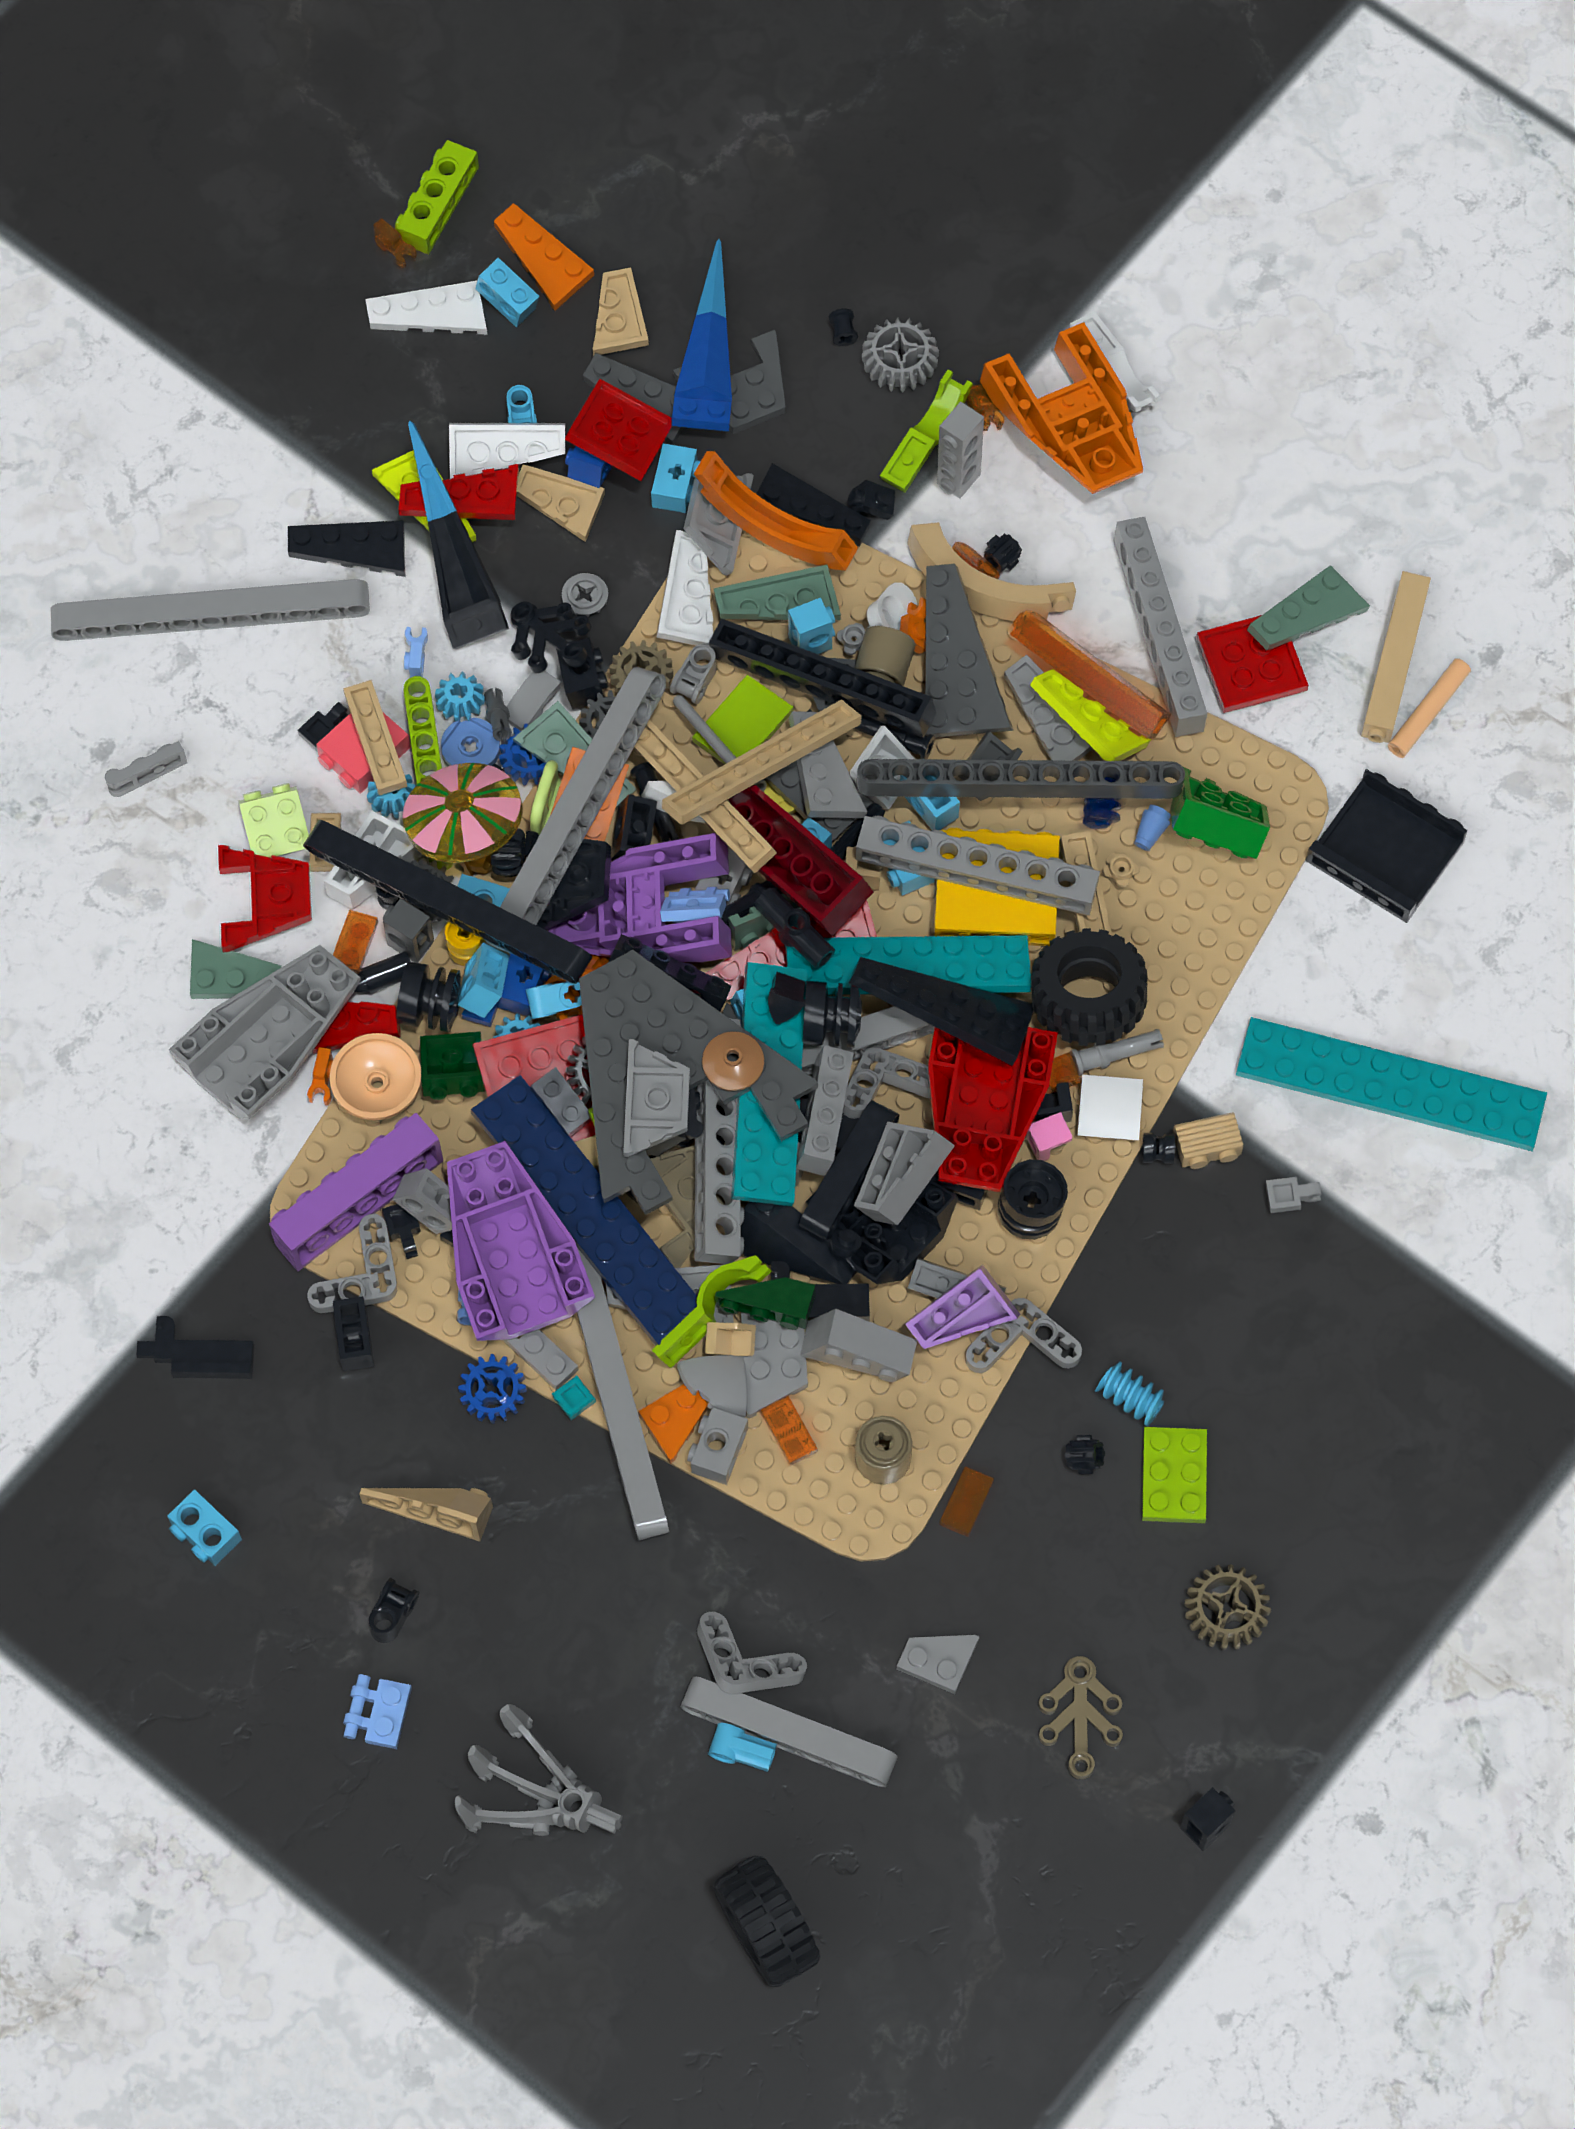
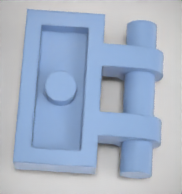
M707 887L706 890L692 891L691 888H681L680 891L669 892V897L665 898L660 910L662 922L672 921L673 923H681L714 916L722 918L726 901L730 900L729 889Z
M359 1674L356 1685L352 1686L350 1696L353 1699L349 1713L345 1714L343 1724L346 1727L343 1737L356 1739L358 1729L367 1730L365 1736L366 1743L397 1749L412 1690L411 1685L380 1679L377 1691L370 1690L368 1687L371 1677ZM365 1701L374 1703L370 1718L361 1716Z

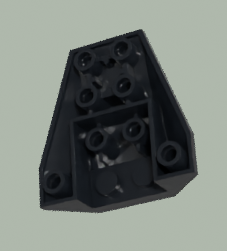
M929 1181L898 1225L875 1221L857 1209L854 1204L861 1190L860 1187L835 1230L850 1229L856 1232L862 1239L860 1250L854 1256L846 1258L855 1271L875 1284L902 1281L914 1269L917 1259H924L944 1238L958 1198L955 1194L934 1181ZM814 1194L806 1201L807 1206Z

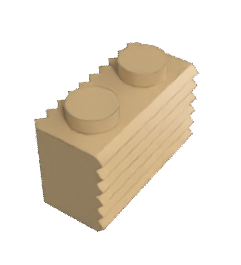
M1234 1112L1174 1125L1175 1143L1181 1165L1184 1168L1190 1166L1191 1169H1199L1208 1165L1210 1161L1220 1160L1222 1163L1231 1162L1242 1154L1243 1141Z

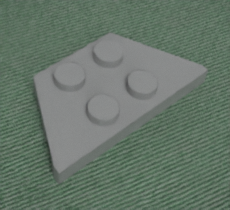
M746 473L742 476H736L751 490L753 474ZM695 478L684 530L721 573L727 576L734 569L742 529L719 512L700 492L703 485Z
M629 1039L624 1157L632 1156L688 1131L690 1068L679 1062H672L665 1055L657 1051L653 1052L639 1045V1042L634 1039Z
M741 1313L742 1324L756 1325L754 1355L743 1356L747 1388L746 1412L747 1418H753L757 1415V1412L770 1405L774 1406L784 1401L788 1395L796 1394L808 1387L806 1357L800 1356L805 1332L803 1328L799 1327L797 1330L784 1328L780 1325V1322L772 1320L767 1322L756 1321L749 1314Z

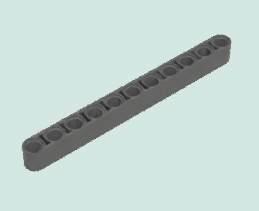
M867 759L858 766L856 784L860 793L866 796L1171 799L1177 797L1182 792L1185 770L1179 763L1172 761ZM866 775H874L877 779L870 781L864 777ZM897 775H903L907 779L899 781L896 780L894 777ZM931 775L937 779L935 781H928L924 777ZM964 776L967 780L957 781L954 777ZM993 776L997 780L991 782L984 779V777ZM1016 776H1023L1027 780L1020 782L1014 778ZM1051 776L1056 778L1057 781L1048 782L1044 778ZM1080 776L1084 777L1087 781L1078 782L1074 778ZM1113 777L1117 781L1111 783L1106 781L1104 778ZM1142 777L1146 779V782L1140 783L1135 781L1134 778ZM1171 777L1177 782L1169 783L1164 778Z

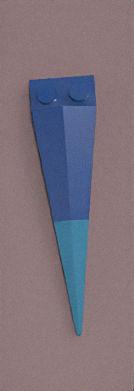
M720 239L717 240L675 389L671 426L729 431L732 392Z

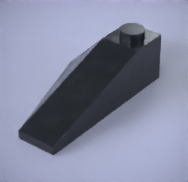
M748 1202L744 1208V1220L741 1225V1237L744 1239L743 1257L748 1258L756 1255L762 1263L771 1265V1261H784L788 1264L790 1271L808 1275L811 1279L829 1284H849L857 1271L852 1268L845 1257L834 1253L831 1237L829 1240H825L799 1226L802 1213L793 1206Z

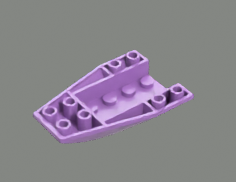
M505 1141L447 1162L456 1282L477 1341L516 1338L570 1318L595 1298L575 1240Z

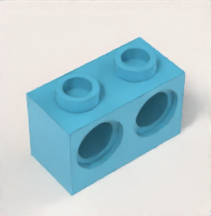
M499 258L479 275L475 288L515 327L521 324L536 309L540 297Z
M484 942L465 965L458 1006L485 1018L502 997L509 961L508 954Z
M195 1489L167 1515L172 1525L169 1530L181 1542L185 1539L194 1546L191 1551L203 1563L209 1560L216 1566L242 1541L239 1531ZM192 1514L199 1516V1520L195 1524H184L187 1516ZM218 1535L221 1537L217 1545H206V1540L210 1536Z

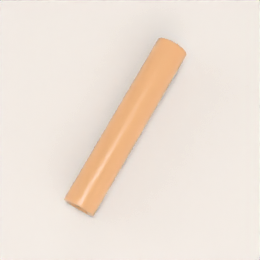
M1461 659L1453 660L1388 744V748L1394 755L1400 758L1406 756L1469 675L1471 668L1466 662Z

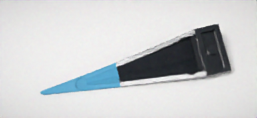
M409 421L408 426L430 532L443 621L453 649H458L508 630L509 626L500 603L501 600L415 424Z

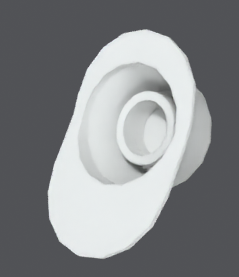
M896 582L888 586L880 597L868 607L867 619L869 626L867 628L885 626L900 630L901 617L908 614V604L912 602L917 605V600L909 587L903 583Z

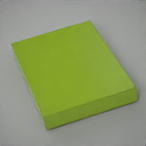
M746 675L708 718L706 723L737 758L769 740L787 720L791 712L794 711V707L755 679ZM697 731L692 737V742L723 764H726Z

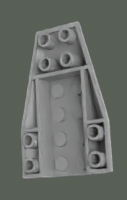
M318 945L213 1008L180 1038L169 1051L196 1083L236 1117L250 1119L294 1078L360 983L361 978L325 948Z

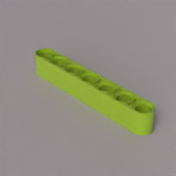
M414 676L409 678L404 684V697L417 784L421 783L445 791V787L436 779L423 775L428 770L437 771L442 769L430 685L425 678ZM416 692L424 693L420 697L412 696ZM420 718H426V719H428V720H427L426 722H424V723H417V722H415L416 720H418V719H420ZM424 744L432 745L429 749L426 750L419 748L421 745ZM417 786L418 795L445 797L444 804L421 811L422 818L444 805L446 807L422 820L424 829L432 820L448 809L447 799L441 793ZM450 820L436 851L445 850L447 853L442 856H436L433 852L426 850L428 862L436 860L438 869L445 866L446 870H448L455 861L454 848L452 849V855H448L451 835Z

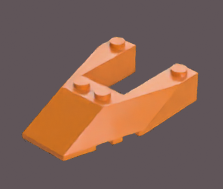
M1084 322L1059 332L1054 348L1055 353L1074 384L1041 398H1036L1010 353L984 364L980 383L993 404L1025 436L1092 494L1143 473L1137 438L1134 436L1132 427V415L1127 405L1126 390Z

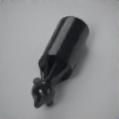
M401 952L361 968V971L357 974L360 976L361 981L354 992H370L372 994L401 982L405 966L408 961L411 962L407 952Z

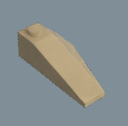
M361 1488L360 1498L363 1504L479 1542L493 1509L492 1500L488 1497V1494L476 1488H471L470 1491L462 1488Z

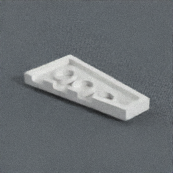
M477 281L365 299L371 329L407 331L409 328L423 329V332H434L435 329L451 330V333L477 331V334L487 335L480 293L475 289Z
M449 423L450 479L454 478L453 475L465 473V476L482 473V470L505 469L509 465L530 463L565 454V423Z
M676 530L656 638L695 646L701 644L709 646L708 642L713 635V615L710 605L711 594L710 584H708L707 555L686 531Z

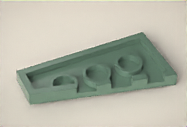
M828 565L714 588V597L720 619L788 620L789 609L821 598L824 606H830L835 620H841V613Z

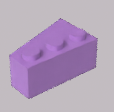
M982 1264L910 1318L905 1325L923 1349L979 1330L981 1331L1018 1319L1020 1313Z

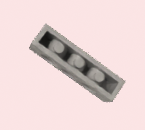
M961 401L939 426L937 484L945 493L953 494L959 499L981 475L984 416Z
M824 1045L815 1061L812 1078L817 1081L818 1088L809 1093L805 1114L808 1127L802 1130L796 1169L825 1176L834 1161L854 1052Z

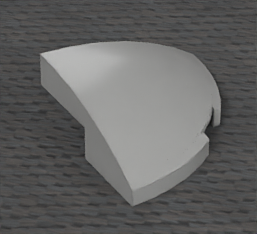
M704 1356L678 1362V1372L684 1385L692 1395H696L697 1391H699L700 1396L709 1402L708 1408L712 1409L714 1407L744 1418L746 1417L747 1388L743 1356Z

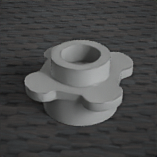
M859 623L851 624L837 633V640L843 643L846 654L854 655L860 649L865 633L863 625Z

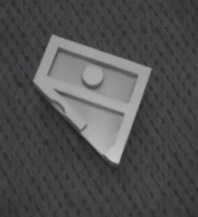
M958 1635L909 1638L897 1664V1670L956 1694L978 1644L979 1636Z

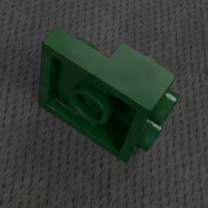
M481 1031L420 1036L421 1081L424 1097L430 1096L432 1099L441 1100L447 1095L461 1094L463 1097L470 1098L474 1097L478 1092H485L472 1046L474 1043L482 1041Z

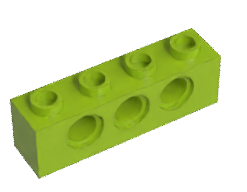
M449 140L445 142L442 149L439 148L436 151L433 165L429 171L426 170L423 173L418 191L413 192L409 198L407 210L404 215L400 214L396 220L395 230H397L399 243L429 255L479 168L477 151Z

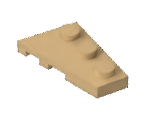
M631 267L603 273L596 334L593 343V356L595 353L602 355L648 346L649 340Z
M523 464L518 477L517 496L586 542L604 498L605 488H597L565 476Z

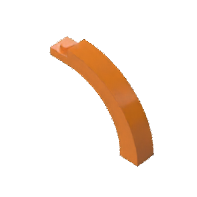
M706 451L694 472L695 477L703 485L700 492L719 512L742 530L780 552L814 565H828L830 569L846 571L858 550V546L845 530L827 528L806 522L762 499L734 475L715 451Z

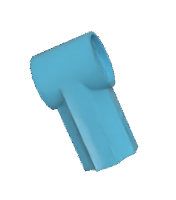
M718 1723L708 1755L721 1762L730 1764L739 1762L768 1772L777 1744L745 1734L744 1730L734 1725Z

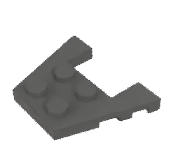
M775 330L751 339V345L761 364L730 376L732 404L729 430L733 434L786 413ZM682 367L673 370L674 378L677 381Z

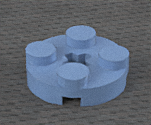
M469 718L470 721L463 722L458 720L453 722L443 733L441 739L442 757L447 766L458 764V774L466 775L470 764L475 763L469 774L470 777L475 778L487 765L492 766L497 762L500 755V741L493 737L492 726L487 721L480 718ZM476 742L477 749L475 751L467 752L465 746H463L465 743L471 744Z

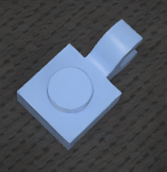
M407 627L405 638L411 648L410 652H405L404 669L409 670L410 678L414 676L423 677L425 644L428 641L427 629L422 627L421 636L414 638L412 637L411 627Z

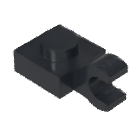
M338 702L325 716L317 711L297 730L299 736L318 752L316 744L348 716L346 713L348 711L347 708Z
M398 1204L382 1208L391 1240L401 1239L406 1259L418 1256L412 1235L421 1232L418 1220Z

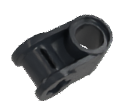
M388 1579L369 1616L371 1635L376 1641L389 1643L398 1636L405 1620L417 1603L419 1591L415 1589L410 1591L397 1585L396 1580ZM381 1620L392 1622V1625L385 1630L376 1627V1624Z

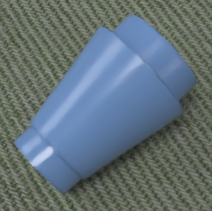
M1151 804L1148 810L1145 809L1143 811L1134 844L1145 851H1150L1151 847L1170 825L1169 819L1171 814L1165 809Z

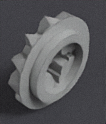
M580 573L574 575L566 581L562 588V600L571 605L576 616L581 614L589 617L592 613H600L601 608L607 605V585L600 577L594 574ZM579 589L581 592L583 591L585 594L591 592V602L587 601L585 598L579 600Z

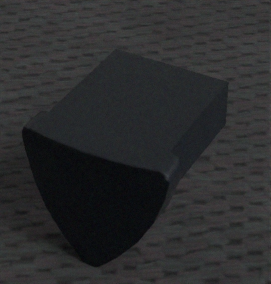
M776 972L768 997L769 1011L775 1024H781L790 1020L805 1006L803 995L806 981Z

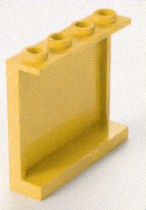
M948 828L941 830L953 837H970L979 843L987 845L1000 844L1008 850L1017 852L1022 850L1029 851L1035 854V856L1046 859L1051 857L1059 858L1060 836L1052 835L1048 832L1023 834L1020 831L1014 830L1006 833H996L988 829L963 831L960 828ZM945 853L942 855V857L946 859H953L956 857L952 853ZM974 860L971 862L975 866H982L985 864L981 860ZM1003 867L1000 869L1004 873H1011L1014 871V869H1012L1011 867ZM1040 874L1030 875V877L1034 880H1041L1044 878ZM937 879L934 936L1027 935L1028 945L1050 946V941L1056 937L1057 908Z

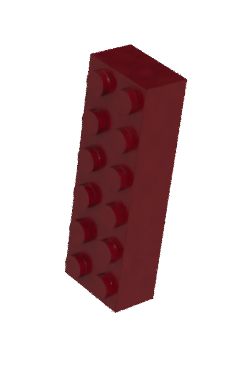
M755 784L727 799L777 852L758 872L799 908L804 910L831 936L874 893L861 875Z

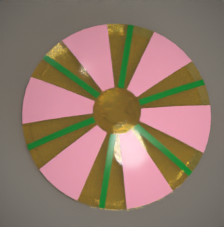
M461 763L437 770L415 786L404 805L403 824L410 843L421 854L441 862H469L492 854L512 838L520 825L523 805L518 787L505 772L486 764Z

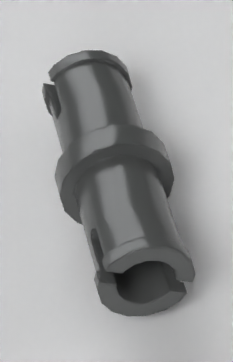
M490 688L484 693L487 705V721L492 726L493 737L500 741L499 732H501L503 741H505L512 735L508 722L510 717L509 709L504 705L502 691L495 688V697L493 689Z

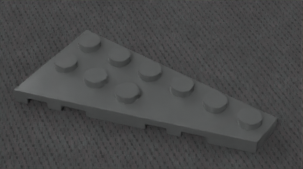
M955 563L926 566L925 695L932 697L936 715L925 735L932 734L935 737L1014 731L1005 709L1003 697L999 692L983 639L980 636L977 621L972 613L965 586Z

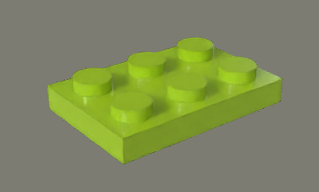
M1144 1427L1142 1521L1205 1523L1207 1429Z

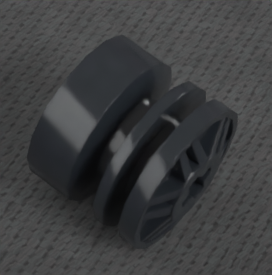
M408 961L403 972L398 995L397 1023L419 1027L423 1016L428 1015L429 1029L435 1030L440 1018V1030L450 1032L460 1008L458 1006L462 989L460 970L451 969L446 981V969L439 967L434 979H430L429 965Z
M806 981L803 1044L823 1045L826 1032H832L834 1046H839L840 1033H848L847 1047H855V1041L861 1027L862 1000L858 987L851 984L850 997H842L843 983H838L835 996H829L827 982Z
M1029 1159L1017 1163L1009 1170L998 1199L997 1214L1002 1225L1011 1234L1022 1239L1035 1240L1051 1233L1061 1218L1068 1197V1185L1063 1174L1054 1165L1043 1160ZM1028 1204H1032L1033 1208L1028 1207Z

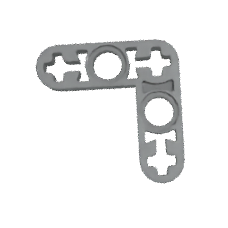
M880 1048L866 1050L847 1086L843 1113L849 1118H860L868 1103L874 1100L882 1082L931 1099L928 1066ZM874 1061H877L878 1063L876 1064L874 1071L871 1070V1064H873ZM904 1069L909 1071L911 1076L901 1077L896 1071ZM860 1080H867L871 1082L873 1086L869 1088H864L859 1086L857 1082ZM855 1098H860L859 1104L856 1107L852 1106Z
M369 1214L363 1217L359 1223L366 1274L313 1284L308 1290L307 1298L310 1307L315 1312H333V1301L336 1300L335 1296H332L335 1295L334 1289L338 1288L340 1300L349 1299L344 1296V1290L350 1285H356L361 1288V1293L358 1297L364 1296L366 1305L387 1302L395 1297L397 1281L388 1229L382 1216ZM376 1223L377 1228H379L377 1229L379 1242L373 1243L370 1231H366L370 1229V1224ZM375 1251H383L387 1255V1259L383 1264L375 1265L370 1262L371 1254ZM384 1272L386 1284L389 1285L386 1292H381L379 1288H376L380 1285L378 1273ZM319 1292H324L326 1296H329L325 1298V1303L320 1304L319 1300L316 1299Z
M1017 1298L1011 1302L1019 1311L1023 1308L1026 1309V1317L1033 1322L1031 1328L1027 1329L1029 1321L1022 1316L1018 1319L985 1329L969 1346L966 1352L968 1368L975 1373H984L1002 1357L1021 1335L1062 1368L1069 1369L1078 1365L1081 1360L1082 1347L1072 1335L1031 1301L1025 1298ZM1040 1326H1047L1052 1330L1053 1336L1049 1340H1041L1035 1334L1036 1329ZM1002 1328L1008 1332L1009 1338L1005 1342L999 1343L993 1340L991 1333L995 1329ZM1058 1337H1061L1060 1346L1066 1350L1070 1347L1074 1349L1073 1358L1069 1355L1063 1358V1350L1057 1344L1054 1349L1050 1348L1056 1343ZM986 1341L990 1346L985 1355L986 1362L984 1363L980 1360L975 1363L973 1353L980 1355L986 1349V1343L983 1342Z
M707 1612L701 1616L697 1635L716 1683L722 1691L729 1694L792 1686L803 1681L807 1662L799 1654L783 1653L742 1659L726 1618L717 1612ZM713 1629H717L716 1638H714L715 1632ZM717 1648L726 1649L730 1656L721 1657L714 1650ZM764 1669L770 1676L767 1678L759 1677L755 1674L754 1670Z

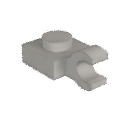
M1297 1177L1266 1180L1270 1213L1301 1210V1201H1321L1320 1182L1298 1185Z

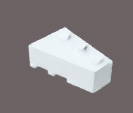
M371 811L355 835L409 863L426 853L425 849L413 841L417 834L410 830L406 831V828L374 811ZM337 866L332 868L324 880L327 896L351 909L357 907L376 892L375 885Z

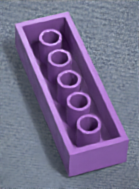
M417 1113L411 1117L406 1116L399 1120L391 1132L385 1136L380 1135L375 1138L370 1144V1148L362 1154L357 1153L350 1157L342 1169L326 1175L322 1179L321 1185L313 1191L308 1190L302 1193L293 1206L287 1210L282 1209L273 1216L269 1226L276 1247L297 1272L359 1226L363 1217L375 1214L392 1201L404 1174L426 1168L431 1171L442 1163L443 1156L439 1138Z

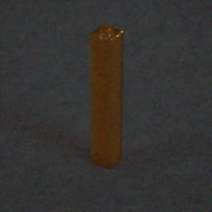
M1026 610L1025 613H1020L1014 620L1012 625L1014 629L1010 633L1011 636L1145 738H1156L1172 714L1036 611Z

